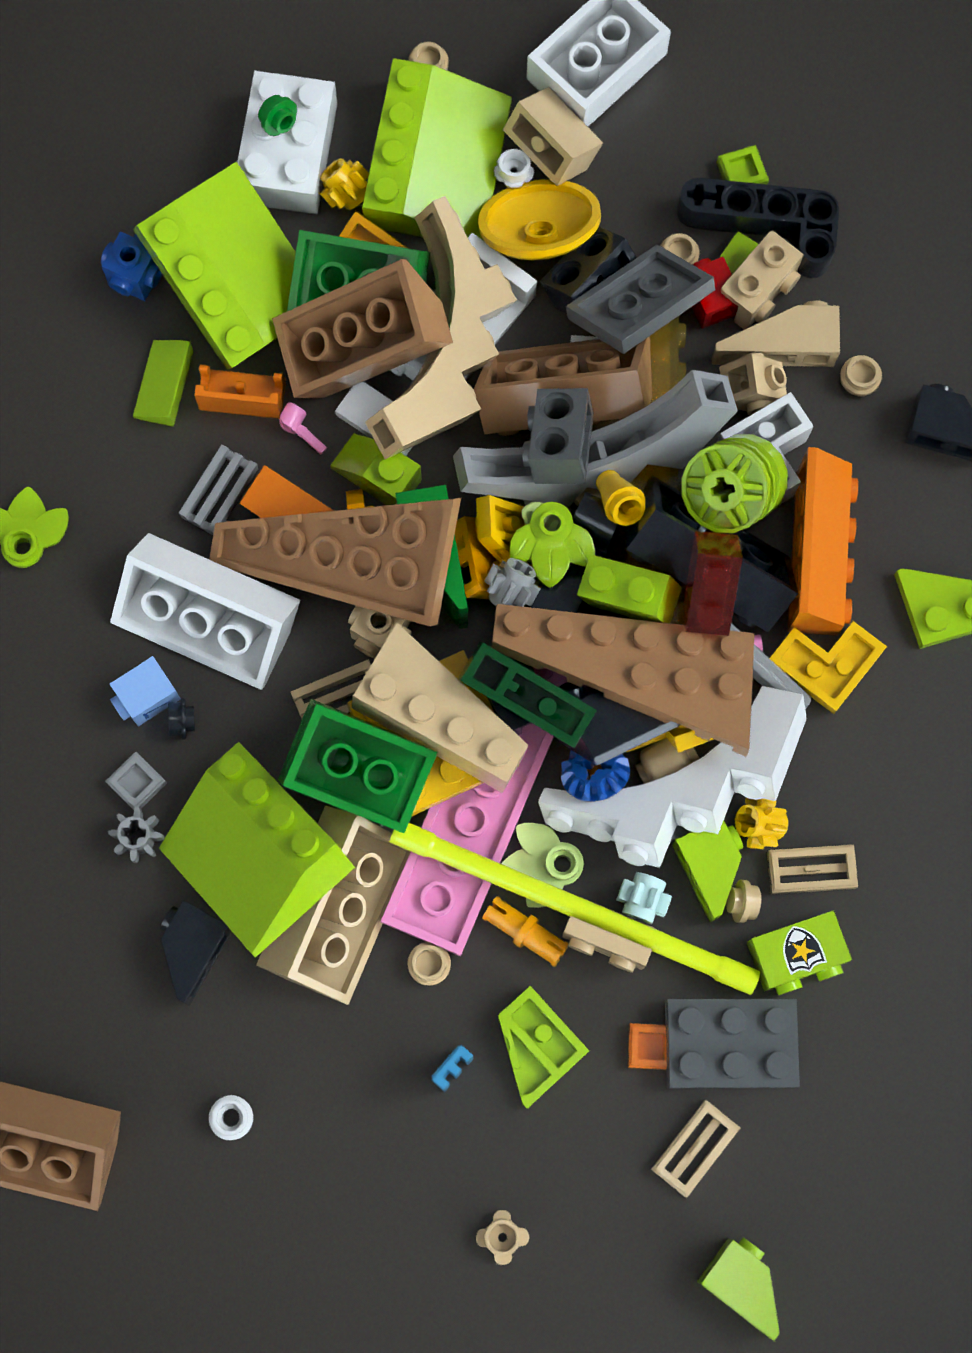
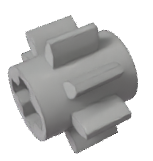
M510 558L507 562L502 561L499 566L493 564L484 580L485 583L490 585L487 590L490 601L495 606L497 604L522 607L527 604L531 606L540 591V588L534 585L537 580L535 570L526 562L515 558Z
M138 807L135 808L134 815L125 818L122 814H117V818L121 822L118 829L108 831L111 837L120 841L113 851L119 856L129 850L130 859L133 863H138L139 854L148 853L150 856L155 857L156 853L152 849L155 841L165 839L161 833L154 832L152 829L158 824L159 819L154 815L146 821L143 820L142 810ZM136 826H139L146 833V836L138 838L137 845H134L127 836L128 834L135 833Z

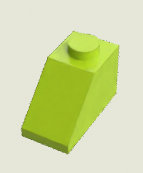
M353 433L330 465L332 470L385 505H396L395 493L415 490L422 481L421 465L401 452L384 459L374 439Z
M724 820L718 834L705 831L701 833L691 832L676 839L672 845L709 922L717 920L723 914L742 858L739 852L743 848L741 838L733 825L727 827Z
M744 1237L739 1243L728 1238L697 1282L768 1338L775 1341L780 1333L770 1268L760 1261L764 1253Z

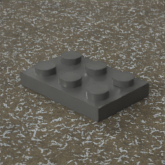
M657 244L566 306L568 320L625 354L715 291L714 277Z
M797 999L665 1000L667 1088L800 1087Z

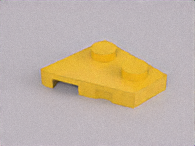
M487 495L476 498L477 515L475 525L478 540L499 563L502 561L507 562L510 559V541L517 529L526 525L521 512L524 506Z

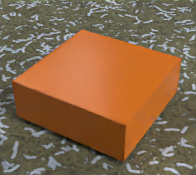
M630 1023L628 1068L666 1070V1025Z

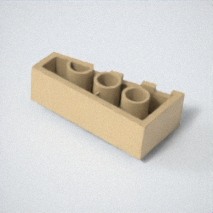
M397 622L353 695L352 709L406 739L437 751V757L501 793L504 792L528 748V744Z

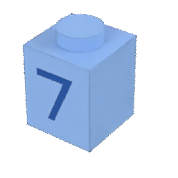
M153 656L110 683V686L116 693V696L110 699L111 703L123 720L131 716L138 727L168 708V703L177 702L181 699Z

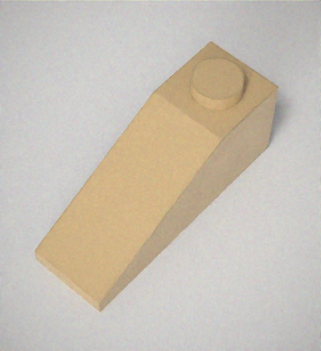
M809 301L725 338L715 344L712 354V365H724L746 354L762 353L766 358L782 362L783 366L834 367L840 354L839 306H828L824 301Z

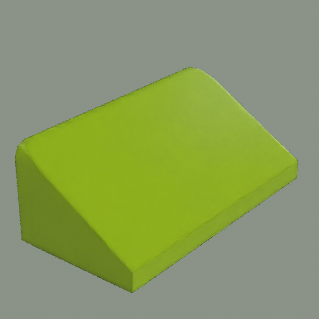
M153 340L133 418L174 427L194 351L191 342L185 340Z

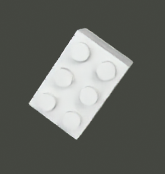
M589 0L528 55L527 80L539 91L550 87L588 127L667 54L671 30L638 0Z
M254 70L237 163L266 207L318 214L321 199L320 192L323 188V182L320 177L326 169L337 109L335 82ZM273 95L288 97L297 105V116L294 126L288 132L278 136L268 135L262 129L261 122L258 119L261 105Z

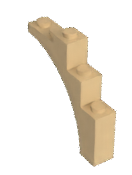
M446 196L432 201L415 217V220L426 242L428 251L431 252L430 259L435 275L436 296L443 304L453 343L427 354L423 366L409 388L397 400L379 410L365 422L384 459L390 458L463 423L481 410L476 400L475 391L467 383L464 376L482 368L499 355L492 335L486 330L482 322L498 316L517 301L509 281L502 274L498 264L484 269L477 250L471 245L460 224L458 214L452 209Z

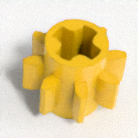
M344 159L335 160L321 174L320 179L325 188L320 192V195L332 208L337 205L339 209L343 206L347 210L353 209L364 201L367 187L365 180L369 177V173L358 160L354 163L351 160L347 162Z
M746 798V805L740 807L735 816V827L739 836L748 837V848L764 849L765 846L777 847L778 840L785 835L788 829L786 809L775 808V801L762 798L758 800Z

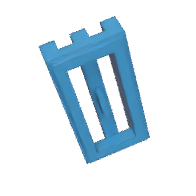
M462 1045L457 1046L432 1075L433 1083L443 1092H446L450 1087V1083L445 1080L449 1073L455 1079L462 1073L461 1068L457 1066L460 1060L467 1066L473 1060V1055Z

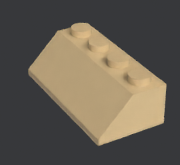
M325 806L318 825L339 846L355 868L264 949L256 966L349 1005L382 927L381 919L410 855V851L389 843L392 833L375 823L351 812Z

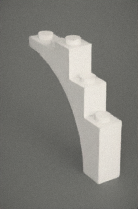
M765 686L761 687L751 706L750 746L747 757L733 752L732 746L721 742L705 756L676 773L643 785L623 788L614 796L601 801H583L571 796L565 790L544 788L538 803L545 825L559 832L573 831L586 834L601 842L615 841L619 858L635 866H644L646 864L660 868L677 825L695 833L703 831L714 834L719 833L734 792L740 793L749 799L758 800L762 798L776 802L807 719L803 694Z

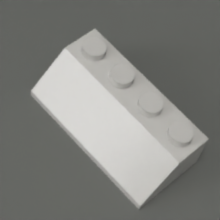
M148 533L127 555L110 623L262 690L290 635L300 599Z

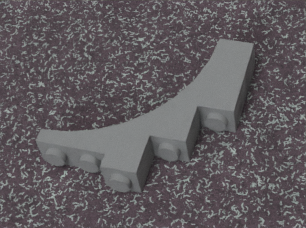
M691 370L671 390L645 408L618 422L592 431L585 484H535L530 467H525L523 463V447L500 449L460 447L453 455L460 491L524 500L525 506L531 502H558L568 508L586 487L597 489L596 480L604 471L614 470L620 477L631 483L647 464L683 469L738 411L728 376Z

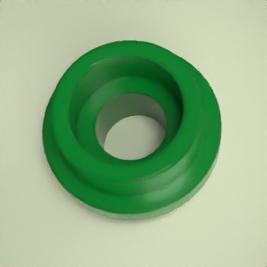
M273 95L266 99L258 112V119L261 122L262 129L270 136H278L288 132L295 124L297 105L290 98L280 95Z

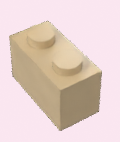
M550 87L519 101L503 128V131L556 186L585 172L603 144Z

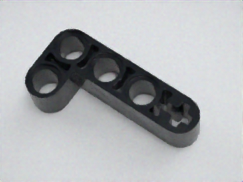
M693 178L682 187L677 214L684 225L696 229L735 233L739 231L744 234L764 236L770 231H774L783 238L795 239V248L804 254L797 270L802 276L818 278L828 270L836 250L839 203L830 192L708 178ZM694 200L700 201V206L694 205ZM715 202H720L718 209L714 208ZM731 203H739L742 204L746 208V210L743 212L733 211L728 205ZM779 207L785 211L786 215L776 216L770 212L769 208ZM809 212H821L827 219L816 220L811 217ZM817 249L824 257L812 258L807 254L806 250Z
M586 492L574 515L573 523L589 532L593 540L595 556L607 559L621 525L613 523L607 518L601 498ZM570 562L564 577L555 586L549 588L544 584L542 585L531 608L580 613L585 602L577 596V592L586 567Z

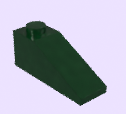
M479 642L458 677L463 683L573 748L576 747L597 711L483 642Z

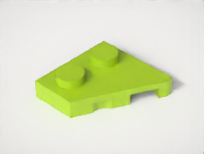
M904 568L895 572L894 576L920 649L972 634V580Z

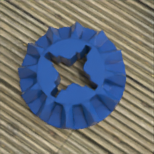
M570 751L568 761L561 762V780L565 790L571 796L583 801H601L614 796L623 789L630 776L628 758H625L623 754L601 763L602 769H597L594 775H591L590 780L587 769H593L595 765L574 751Z

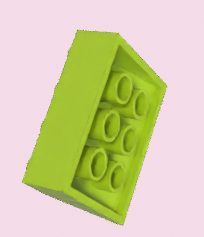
M393 58L362 206L363 216L385 231L423 237L415 217L432 201L446 196L450 206L458 214L460 224L467 237L473 233L482 239L479 232L478 217L482 207L494 195L496 185L494 168L498 165L497 160L502 154L505 138L503 128L508 121L512 97L434 65Z
M236 161L148 217L133 229L226 369L235 367L277 338L272 318L287 312L296 255L290 242Z
M239 742L205 771L159 847L163 854L255 958L355 868L331 837Z

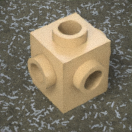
M762 353L746 354L737 360L719 366L720 375L728 376L737 409L747 411L749 416L787 394L785 386L787 378L782 362L766 358Z
M355 606L348 619V623L352 625L350 628L351 638L355 640L353 646L365 655L375 659L396 622L411 635L412 631L407 628L411 621ZM378 625H384L383 628H375Z

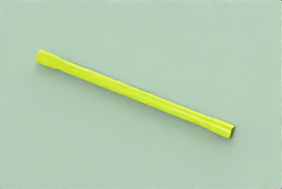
M409 823L405 833L394 830L389 843L422 857L433 858L567 916L575 917L652 949V952L713 977L714 980L748 995H752L758 983L761 971L726 956H718L441 839L433 832Z

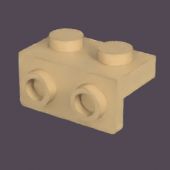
M770 231L721 289V293L738 306L734 322L744 330L751 327L755 321L758 323L765 321L776 306L772 302L780 292H783L785 295L788 294L801 277L797 270L804 254L774 231Z
M570 916L562 935L563 938L570 940L568 944L570 948L590 956L593 955L594 951L610 957L609 964L633 973L634 968L643 970L652 952L650 948Z

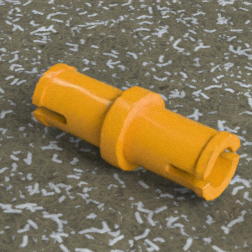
M496 896L492 901L493 905H489L482 919L490 922L514 939L513 944L519 948L524 945L555 967L560 961L559 958L566 952L569 943L539 925V919L532 914L527 917L503 901L501 897Z

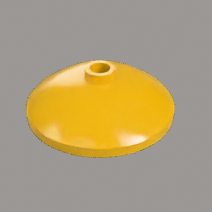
M550 179L534 180L528 183L524 182L519 188L508 187L490 198L482 207L478 217L479 232L483 241L489 247L508 257L522 260L549 259L567 254L583 245L598 229L601 221V210L596 196L579 184L566 181L556 186Z

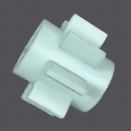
M641 872L635 873L633 882L624 879L616 899L619 902L625 903L622 914L646 924H653L655 915L660 917L666 916L672 898L671 895L663 893L666 882Z

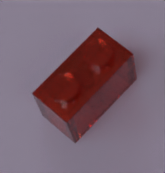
M695 531L683 604L686 632L729 636L742 564V553L738 535Z

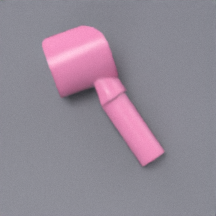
M291 402L287 403L279 419L281 428L286 432L302 437L320 455L323 454L327 447L308 428L301 425L307 413L299 406Z

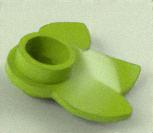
M31 487L24 488L14 498L7 511L0 508V545L6 561L18 568H27L36 564L42 557L45 548L56 545L64 537L69 522L67 509L56 508L46 511L42 500ZM20 543H30V549L27 553L18 554L16 552L17 546Z
M546 502L539 505L534 510L530 523L517 529L510 541V558L519 559L524 562L531 560L536 576L549 588L555 586L564 577L570 562L586 567L589 556H595V548L589 532L581 526L574 524L571 512L566 506L558 502ZM548 515H556L559 518L560 526L556 531L551 532L544 527V519Z

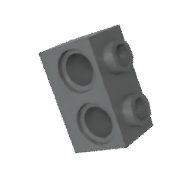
M588 388L537 389L535 406H529L528 429L532 432L531 440L525 441L523 445V463L525 467H530L535 484L586 483L594 415Z

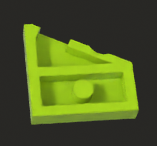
M531 986L498 1015L521 1101L524 1107L528 1109L581 1060L589 1050Z

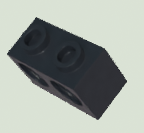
M598 227L596 232L583 245L565 254L540 280V283L556 309L567 314L566 306L637 257L626 238Z

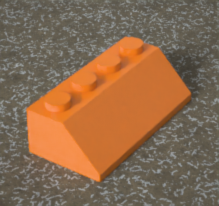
M808 447L796 472L801 483L795 493L791 564L798 595L789 605L787 632H791L795 627L802 633L838 636L844 624H850L852 617V599H846V583H852L854 576V558H848V543H854L856 536V518H850V503H856L858 478H852V463L819 448Z

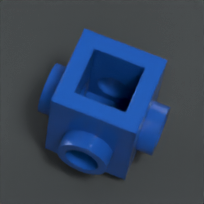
M120 231L115 242L108 243L103 251L101 267L109 287L124 296L132 295L146 301L152 288H155L159 283L162 272L137 235L134 234L132 237Z

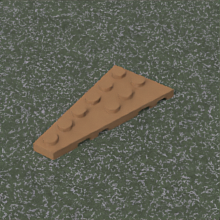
M461 498L215 523L209 560L236 572L426 626L438 625Z
M504 604L496 605L492 640L493 649L536 669L547 668L566 676L567 682L581 688L585 684L604 692L605 698L664 723L672 721L695 731L694 735L710 741L713 738L733 747V752L747 757L750 746L755 633Z

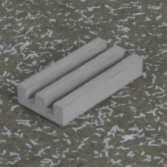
M222 444L179 511L180 517L213 535L215 523L227 520L257 472L258 465L251 460L247 461L237 452H231L228 447ZM226 460L229 461L228 466L224 470L223 474L219 478L218 482L214 486L213 490L209 494L208 498L204 502L198 514L194 515L193 512L197 508L198 504L202 500L203 496L207 492L208 488L212 484L213 480L217 476ZM238 467L242 468L244 471L211 524L205 521Z

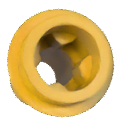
M614 470L604 471L598 476L596 487L600 492L607 518L611 522L622 526H629L638 522L645 512V496L643 492L620 477Z

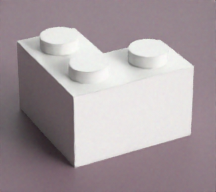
M790 392L721 432L718 441L735 434H754L769 441L781 453L788 470L787 490L780 503L782 504L795 495L801 483L784 455L805 443L814 426Z

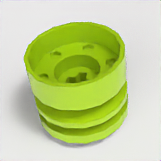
M735 434L700 450L688 462L682 476V498L688 513L701 526L716 533H735L752 526L768 516L782 502L787 490L788 470L781 453L769 441L754 434ZM723 482L733 484L735 491L732 492L731 489H724Z

